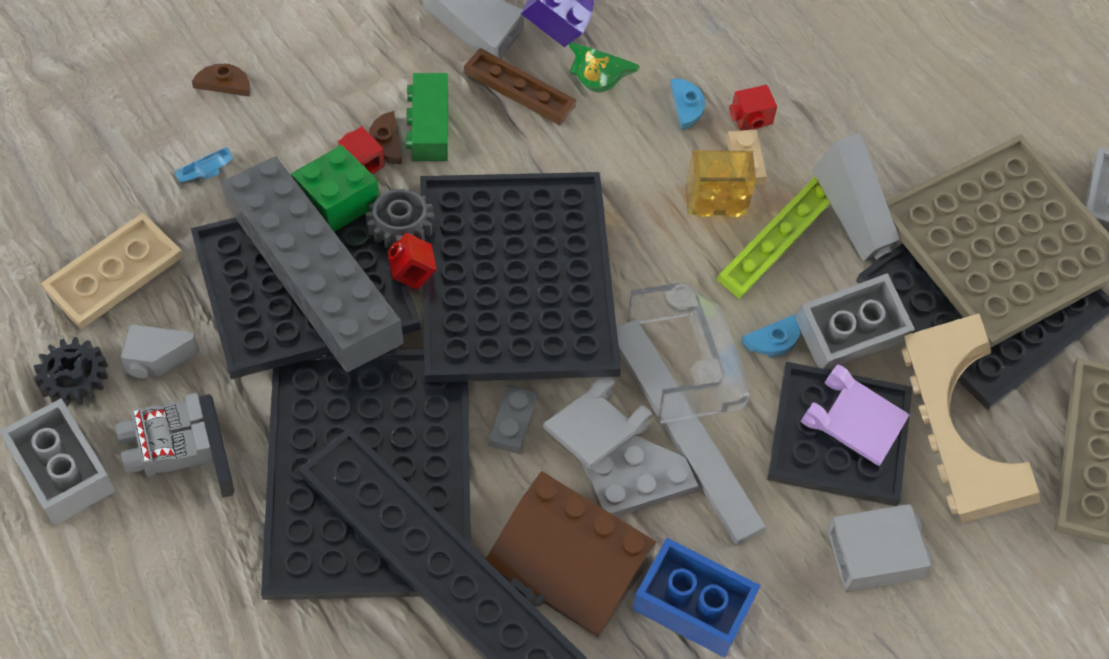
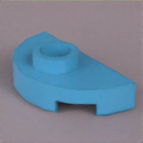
M671 79L670 88L681 130L691 128L704 114L705 98L701 90L693 83L683 79Z
M224 147L177 169L174 173L179 182L189 181L201 176L204 180L219 174L218 168L230 162L233 156L229 148Z
M796 314L743 336L741 342L748 350L768 354V357L785 355L794 348L800 336V328L795 319Z

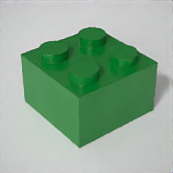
M342 145L291 173L293 179L334 232L369 212V204L375 203L376 196L379 195L378 180Z

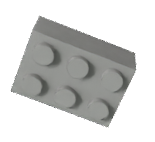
M888 273L802 304L795 316L817 367L826 370L835 368L837 364L843 365L905 342L904 336L911 334L915 330Z
M62 398L0 431L4 442L53 526L115 493L108 474Z

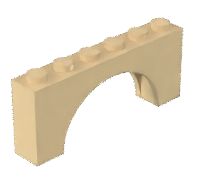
M980 313L905 335L907 347L901 348L906 367L913 365L916 374L910 377L915 395L922 393L925 404L919 405L924 424L931 423L934 434L928 435L933 454L940 452L943 464L937 465L942 484L949 483L952 494L946 496L952 515L959 513L961 522L965 523L1041 502L1040 493L1029 461L1014 464L1002 463L978 454L961 439L951 421L950 402L957 380L970 364L985 355L991 354L989 340Z

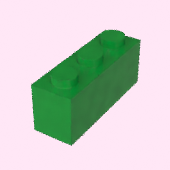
M413 73V85H407V102H412V108H407L406 121L407 126H412V131H406V149H412V161H448V73Z

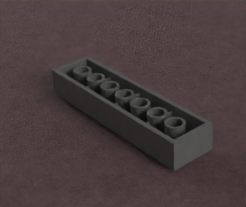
M277 156L221 181L226 206L346 373L403 344L400 318Z

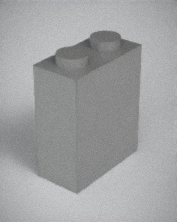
M911 504L835 516L832 518L827 529L845 592L923 579L932 565L931 551L928 546H924L921 537L922 525L918 515H914Z

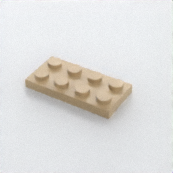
M141 213L40 284L46 294L82 330L183 258L182 250L144 213Z

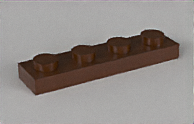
M481 48L464 65V74L559 126L576 107V99Z

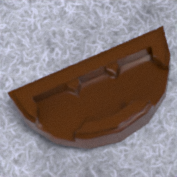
M231 64L207 66L199 71L192 80L193 88L250 97V82L246 73L239 67Z
M392 111L382 114L375 119L369 128V134L384 149V159H387L388 163L402 164L395 113Z

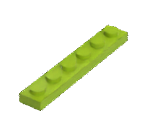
M815 176L719 274L717 281L738 299H741L831 205Z

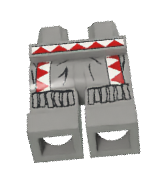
M197 393L184 396V401L169 405L151 406L143 411L141 408L131 410L133 419L115 424L120 445L138 441V448L121 451L126 473L145 470L146 477L157 475L156 473L213 463Z

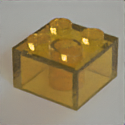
M692 150L685 185L688 215H698L701 217L710 215H728L731 217L747 215L756 183L753 151Z

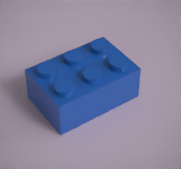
M666 538L635 595L632 610L726 658L761 585Z

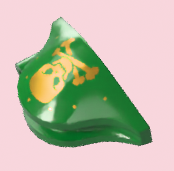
M572 42L569 44L570 49L575 54V59L569 73L578 76L582 84L593 92H605L612 89L623 77L637 72L640 68L638 64Z

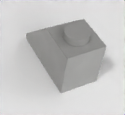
M130 324L121 354V361L126 374L136 378H146L147 376L159 378L197 355L199 347L193 332Z

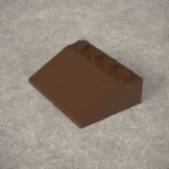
M541 471L521 498L486 560L504 578L511 581L515 577L523 582L522 584L527 588L531 587L534 589L532 592L535 596L538 597L540 594L546 596L544 600L546 605L599 638L653 558L656 541Z

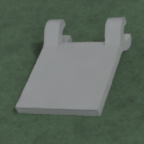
M600 377L589 391L543 423V428L589 469L630 437L646 431L650 425L647 420L653 414L646 407L641 406L628 419L612 406L607 400L612 396L613 392L609 388L615 385V381L610 377Z

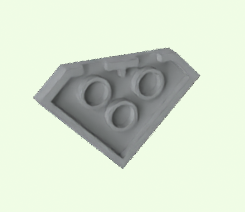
M635 435L590 469L580 461L598 506L616 517L696 492L698 488L686 457Z

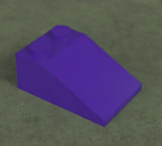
M527 0L521 14L565 48L570 42H573L583 34L593 13L594 0Z

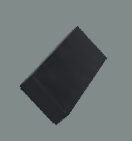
M210 394L199 396L222 498L232 496L235 491L213 396Z

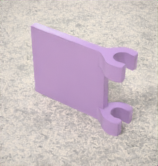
M837 364L825 381V384L830 388L841 391L834 405L827 414L824 408L813 402L801 422L810 428L828 433L880 466L910 414L854 380L846 368Z

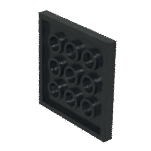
M786 362L783 370L767 480L898 506L901 500L909 417L884 460L878 466L828 433L810 428L801 422L813 402L824 408L828 414L841 391L832 389L825 384V381L832 372L831 370ZM851 375L860 384L910 414L911 386Z

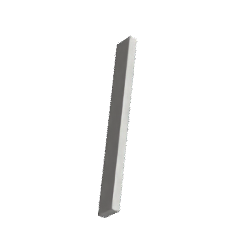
M635 319L616 327L621 358L680 455L686 457L694 478L735 545L763 533L766 529L765 524L638 320Z

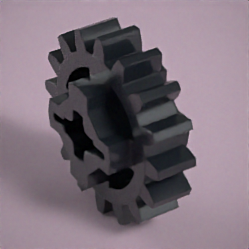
M77 337L73 338L71 344H67L64 339H60V347L55 348L50 344L48 345L50 351L48 355L39 354L38 357L42 364L34 365V370L37 374L34 380L42 396H49L52 403L62 398L66 407L70 405L71 400H76L78 405H82V397L87 396L90 399H94L93 390H103L104 386L101 380L108 379L106 371L108 364L100 348H93L89 340L80 345Z

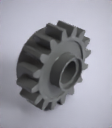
M406 189L389 190L381 196H376L375 203H370L369 212H366L369 235H374L376 243L384 240L385 248H389L392 244L398 242L406 232L425 241V235L432 234V226L435 224L432 204H426L425 196H420L416 191Z

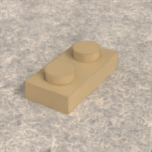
M757 130L728 131L727 142L736 186L765 184L767 175Z

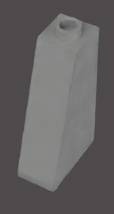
M423 0V7L475 52L481 48L501 59L524 29L522 9L503 0Z
M860 133L835 141L812 171L862 261L864 262L874 257L878 261L888 253L893 252L891 248L900 240Z

